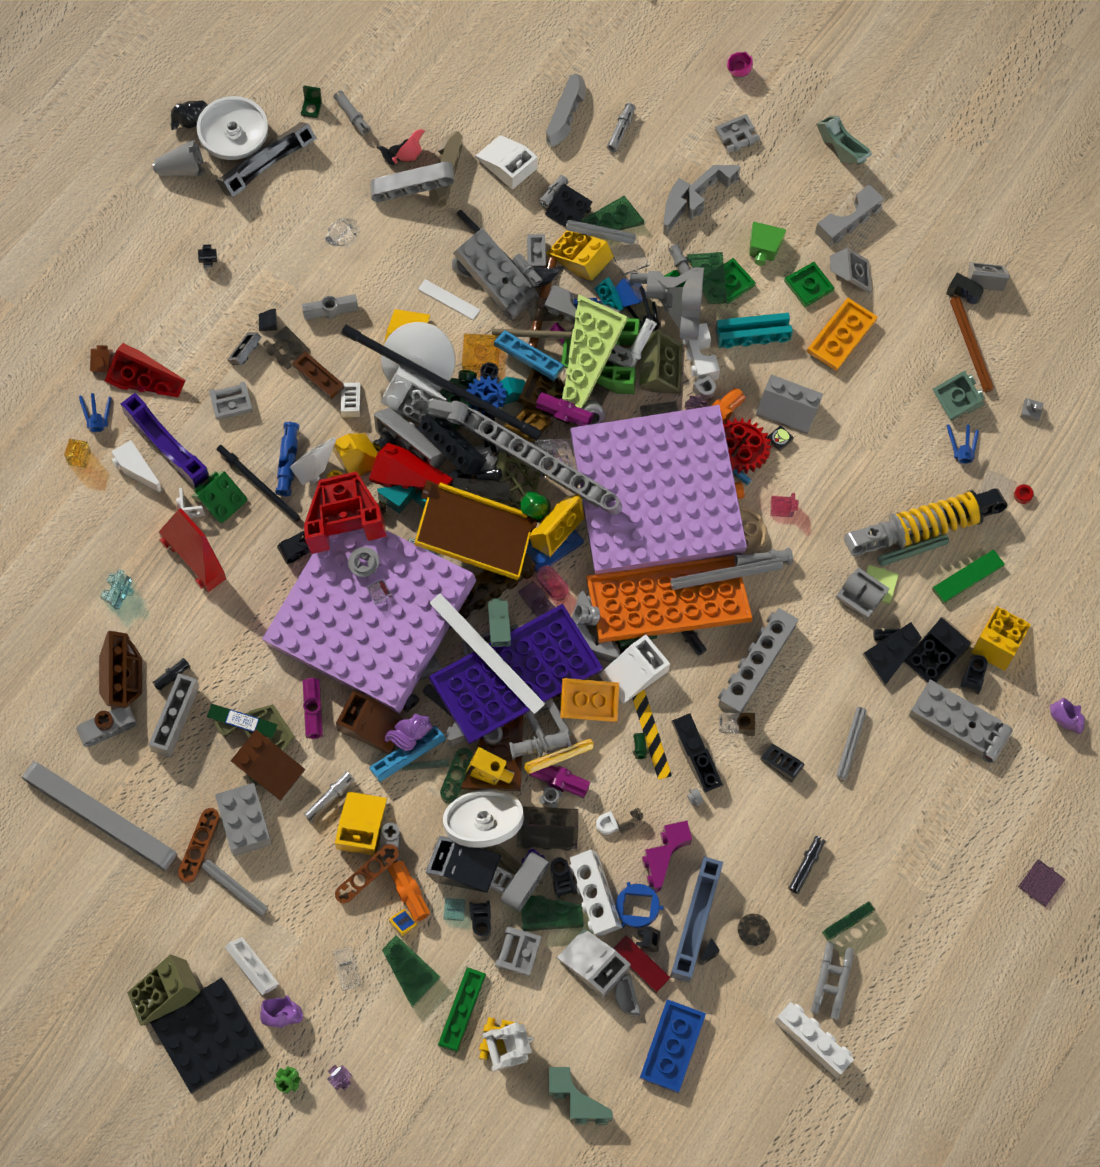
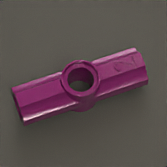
M541 392L536 402V408L554 414L556 418L567 422L571 421L580 426L590 425L594 413L577 407L572 402L555 398Z
M307 678L303 680L305 736L309 739H319L323 737L320 679ZM310 706L318 707L315 711L308 710Z
M551 765L529 774V776L547 783L548 786L556 790L566 791L583 799L591 784L590 781L573 775L571 771L561 766L554 767Z

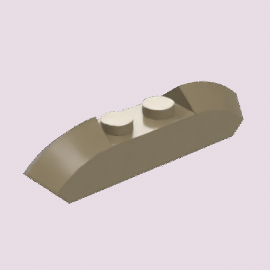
M459 131L451 133L442 142L438 150L440 153L438 163H452L454 176L463 147V138ZM452 185L429 190L431 202L435 207L442 208L447 205Z

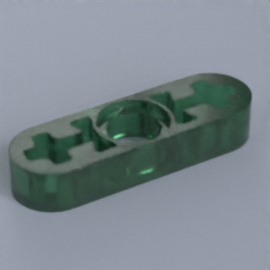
M467 748L457 750L441 787L440 795L445 803H452L460 794L462 783L467 775L465 773L473 757L472 752ZM467 754V758L469 760H464L462 768L461 766H459L461 763V758L459 756ZM460 771L462 778L460 780H453L451 778L452 772ZM452 784L454 785L452 790L454 796L450 795V797L448 798L446 797L445 791L448 792Z
M869 901L826 928L822 934L827 941H830L868 917L876 909Z

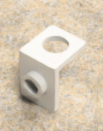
M179 488L180 498L176 499L177 508H182L190 518L205 516L203 506L185 507L184 492L182 488Z

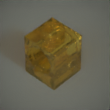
M69 438L64 454L68 465L87 468L91 455L88 442Z

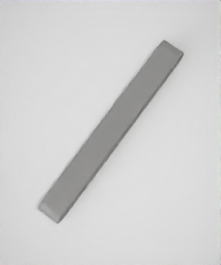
M33 761L21 778L28 784L163 871H167L178 854L173 849L36 761Z

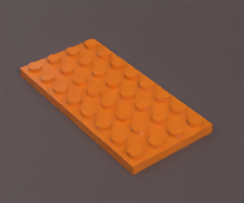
M735 555L587 575L586 581L591 604L600 610V618L596 625L599 643L639 638L644 635L653 636L752 622V614L742 577L675 590L671 587V579L735 567Z

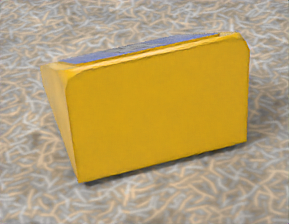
M405 909L389 919V923L401 937H404L418 925Z

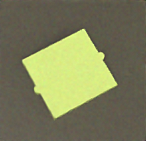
M868 565L866 573L890 588L881 601L890 604L899 574L888 571L885 568L881 569Z

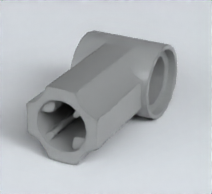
M433 399L430 401L428 414L462 425L468 405L459 401H452L451 403Z

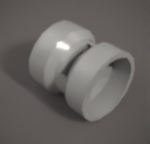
M578 604L574 611L575 623H587L591 626L597 625L600 618L599 608Z

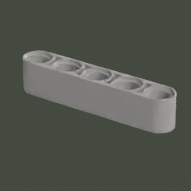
M441 162L375 178L370 182L371 199L375 202H383L452 185L454 183L453 164Z

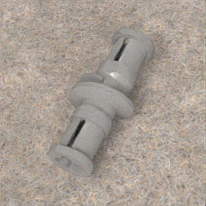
M565 730L564 733L551 734L543 737L541 732H538L537 739L533 736L534 739L532 740L529 739L514 744L512 742L509 743L513 760L516 759L515 757L529 756L534 753L542 757L543 751L546 753L547 750L551 751L555 750V748L571 747L568 730Z

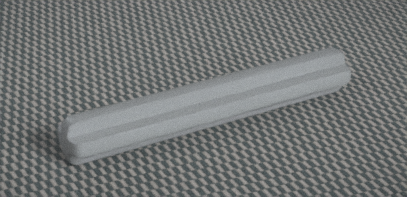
M568 220L566 223L567 231L634 244L636 240V234L573 220Z
M857 707L837 771L836 777L838 779H847L867 710L865 708Z
M206 860L203 863L202 869L256 913L263 916L267 912L268 907L212 861Z

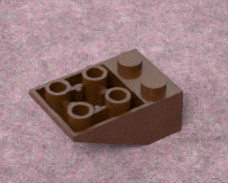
M353 689L336 721L337 731L390 754L395 744L392 741L386 742L385 736L389 731L395 730V725L405 718L372 697Z

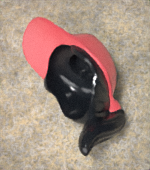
M419 129L415 131L409 139H405L401 144L391 146L389 149L380 145L376 148L381 151L383 158L390 165H394L399 161H415L422 152L419 140L425 130Z

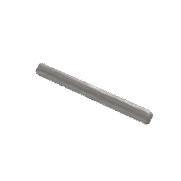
M781 558L673 578L671 579V587L675 590L782 569L783 563Z

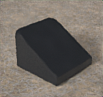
M276 308L259 314V331L278 330Z
M710 938L699 962L701 965H704L719 954L720 949L712 938Z

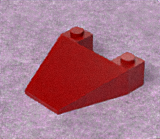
M357 471L319 480L304 523L305 540L311 554L330 550L329 536L357 529H364L368 541L387 537L386 525L380 507Z
M182 508L177 510L159 531L161 537L159 541L165 549L169 547L172 552L176 551L194 571L196 576L195 582L199 588H205L209 593L226 580L225 572L205 534Z

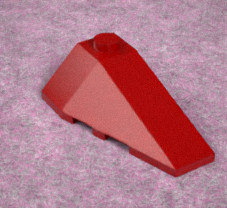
M387 443L377 453L369 477V482L384 487L402 485L403 489H409V486L420 487V490H423L426 480L450 485L453 482V478L413 453L390 443Z

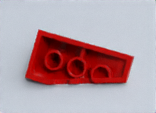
M124 343L116 350L104 380L124 390L133 389L138 390V392L147 391L173 397L180 396L186 382L185 379L143 352Z

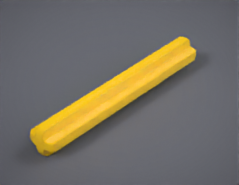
M589 738L580 741L569 748L565 747L526 762L524 769L528 774L592 750L594 742Z

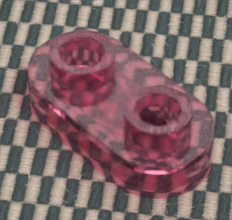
M550 566L541 567L536 576L538 583L552 599L557 601L565 599L569 592L566 582L554 568ZM543 575H547L549 579H544ZM559 589L561 594H557L555 590Z

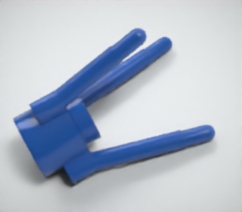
M91 393L92 414L89 418L85 402L80 395L79 400L87 422V428L91 432L104 431V427L108 426L107 420L112 397H108L103 418L96 411L95 394Z
M947 424L948 434L954 450V458H958L959 463L973 462L979 430L975 431L971 447L970 425L968 424L966 426L965 445H961L960 449H957L950 425Z

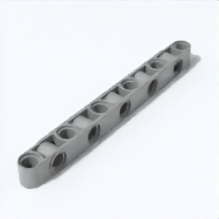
M468 407L462 426L575 495L579 494L582 499L590 504L601 508L611 515L621 512L622 502L604 486L485 415ZM493 428V432L487 434V431ZM520 446H524L522 451L517 452ZM550 464H554L551 470H547ZM581 482H585L583 488L577 489ZM611 501H616L613 507H608Z

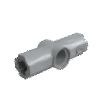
M356 294L338 298L326 296L321 301L302 304L305 320L322 317L333 319L338 314L359 311Z

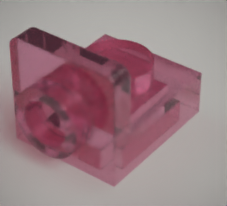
M791 493L790 497L771 496L770 516L793 517L794 512L798 511L799 501L795 499V493Z

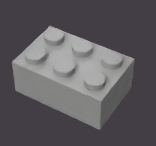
M254 783L215 794L233 857L272 845Z

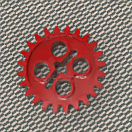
M734 417L733 422L727 419L726 424L723 423L727 446L730 447L728 452L732 472L734 469H737L738 474H740L741 470L748 474L749 469L752 472H755L756 467L761 469L762 464L766 463L770 455L771 446L769 444L771 440L766 439L768 433H762L764 428L758 429L757 422L752 425L751 419L746 423L743 417L740 422ZM746 435H750V436H748V438L745 440V443L741 445V443L743 442V440H744V438L746 437ZM741 445L737 454L734 457H732V455L736 452L737 447Z

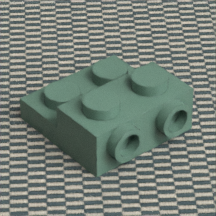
M966 371L933 388L950 421L966 412L969 414L985 405L983 402L986 399L980 389L976 390L974 387L977 384L972 374L967 375Z

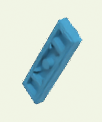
M505 330L494 341L495 347L553 381L565 368V365Z
M434 725L432 730L426 733L421 740H416V745L413 749L403 751L398 748L370 766L369 769L377 780L381 782L424 753L438 746L446 738Z

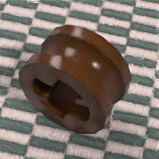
M100 711L95 715L94 721L100 730L106 731L113 726L114 720L108 711ZM106 717H108V718H107L108 723H105V722H104V723H102V725H101L100 719H101V718L105 719Z

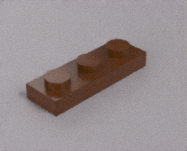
M306 351L292 363L296 370L330 399H333L345 388L339 379Z

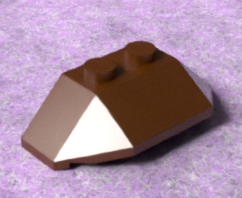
M115 631L107 632L99 655V694L106 705L111 707L127 708L142 694V656L131 642L127 633Z

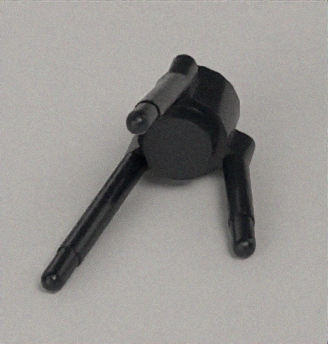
M640 286L647 315L643 317V321L640 320V327L642 328L646 318L657 323L652 331L655 332L660 326L656 302H652L653 314H651L644 288ZM630 305L627 306L634 319H639Z

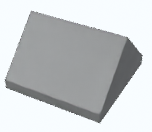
M969 262V279L980 284L983 289L1004 291L1010 276L1005 266Z

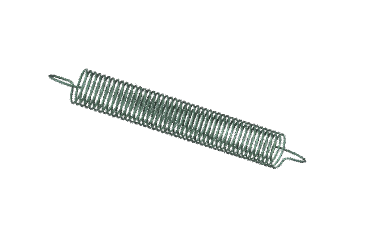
M449 759L411 762L404 766L402 771L449 767Z

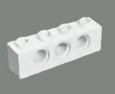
M590 849L570 857V871L576 877L577 883L575 886L577 892L582 895L584 901L582 902V908L588 914L590 931L595 935L603 936L621 929L622 925L598 853ZM591 870V876L585 879V872ZM593 889H597L595 898H591V891ZM599 908H603L604 913L598 918L597 911Z

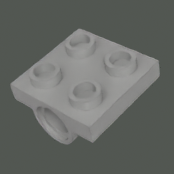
M858 567L848 577L842 589L836 595V599L865 619H868L890 588Z

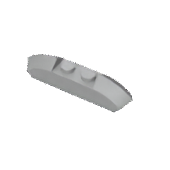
M579 74L570 75L546 130L548 146L552 147L563 141L572 129L569 125H571L573 120V111H577L579 102L584 101L586 93L584 79Z

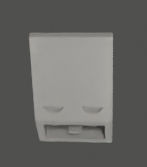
M585 928L557 957L561 963L602 1000L630 970L631 966L616 950Z

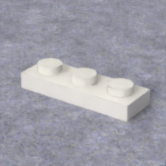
M243 937L226 945V950L261 995L274 990L279 985Z

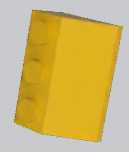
M579 494L564 497L561 502L555 505L554 510L544 517L542 523L533 529L530 535L533 548L551 557L585 519L582 498Z

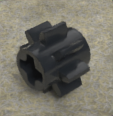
M211 244L203 245L202 249H198L199 263H203L204 267H213V262H217V249H212Z

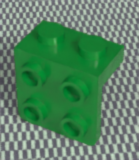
M214 471L207 477L208 481L204 485L201 483L193 490L195 493L191 497L195 502H201L219 523H223L247 502V497L225 471Z

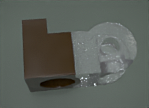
M722 713L719 715L718 731L726 734L735 733L755 736V713Z

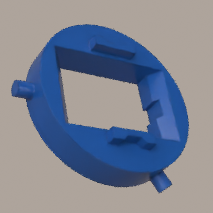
M627 882V887L620 892L616 900V910L623 922L621 925L623 928L625 925L632 928L649 926L656 920L664 906H660L657 894L649 886L644 884L631 885L630 882ZM626 895L652 897L650 916L623 915Z

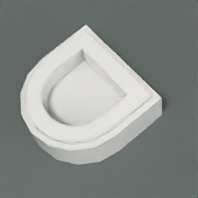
M611 811L599 816L596 821V829L602 835H609L619 831Z

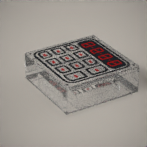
M384 578L366 586L375 605L393 597Z

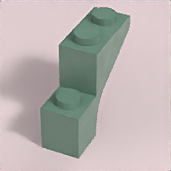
M829 116L817 123L824 143L834 145L840 162L848 164L857 163L859 165L866 162V158L872 155L868 147L847 132L839 116Z
M493 599L492 602H488L491 647L511 646L508 601Z
M549 1067V1096H553V1099H566V1096H570V1121H574L575 1125H587V1121H595L596 1125H608V1121H612L613 1112L611 1109L584 1095L575 1088L570 1076V1067Z

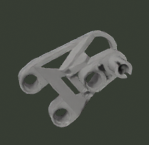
M691 268L678 277H664L660 271H649L648 273L630 272L629 283L647 284L646 298L658 299L662 303L664 310L669 313L680 330L679 339L698 340L704 268ZM686 281L683 287H675Z

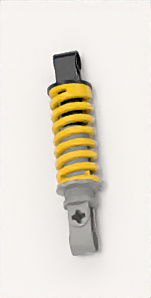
M997 488L976 494L973 490H968L966 493L958 494L955 498L948 497L946 501L939 500L937 503H929L927 506L922 505L918 509L912 508L908 512L892 513L887 522L882 521L877 525L847 533L844 536V542L852 556H859L883 547L888 548L892 544H896L899 548H904V546L912 544L911 539L915 543L919 542L920 536L924 540H927L930 534L933 537H937L939 530L942 534H947L948 527L951 531H956L958 525L963 529L966 526L980 525L983 523L984 517L1003 512L1008 504Z

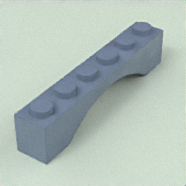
M703 857L671 971V978L688 983L691 981L723 866L722 861Z

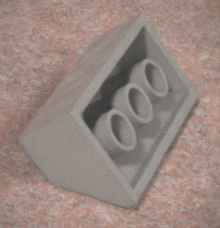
M387 408L374 414L376 432L380 435L383 432L387 433L394 440L396 446L408 450L437 469L446 461V456L417 429L414 423L407 422L400 412Z

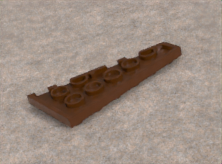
M524 714L500 727L503 738L498 745L490 746L485 743L482 737L476 748L477 750L480 747L507 762L504 768L514 773L510 784L499 779L496 785H492L466 775L461 786L462 790L493 789L521 792L522 756L515 757L516 759L513 760L509 743L523 742Z

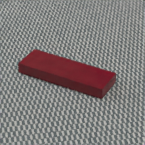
M627 935L613 948L631 964L630 969L655 993L670 980L671 977Z

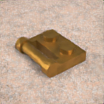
M524 406L522 412L515 417L521 421L529 417L525 423L538 428L542 433L551 425V419L528 406ZM507 423L503 426L530 443L534 441V439Z

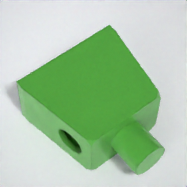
M753 221L749 255L756 257L754 261L756 265L764 266L766 260L774 261L784 241L786 229Z

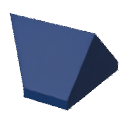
M623 278L615 287L623 308L643 301L640 286L642 285L639 283H629L630 280Z

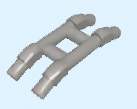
M827 942L810 1012L819 1013L823 995L826 992L836 995L830 1017L839 1019L852 966L854 949L851 947L846 948L842 967L830 964L834 943ZM828 972L840 975L838 987L826 984Z

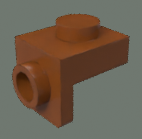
M97 345L96 348L91 349L90 371L108 372L113 349H108L106 345Z

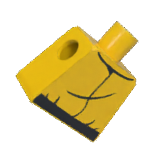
M478 747L465 773L492 785H496L499 779L510 784L514 776L513 772L504 768L507 763L505 760Z

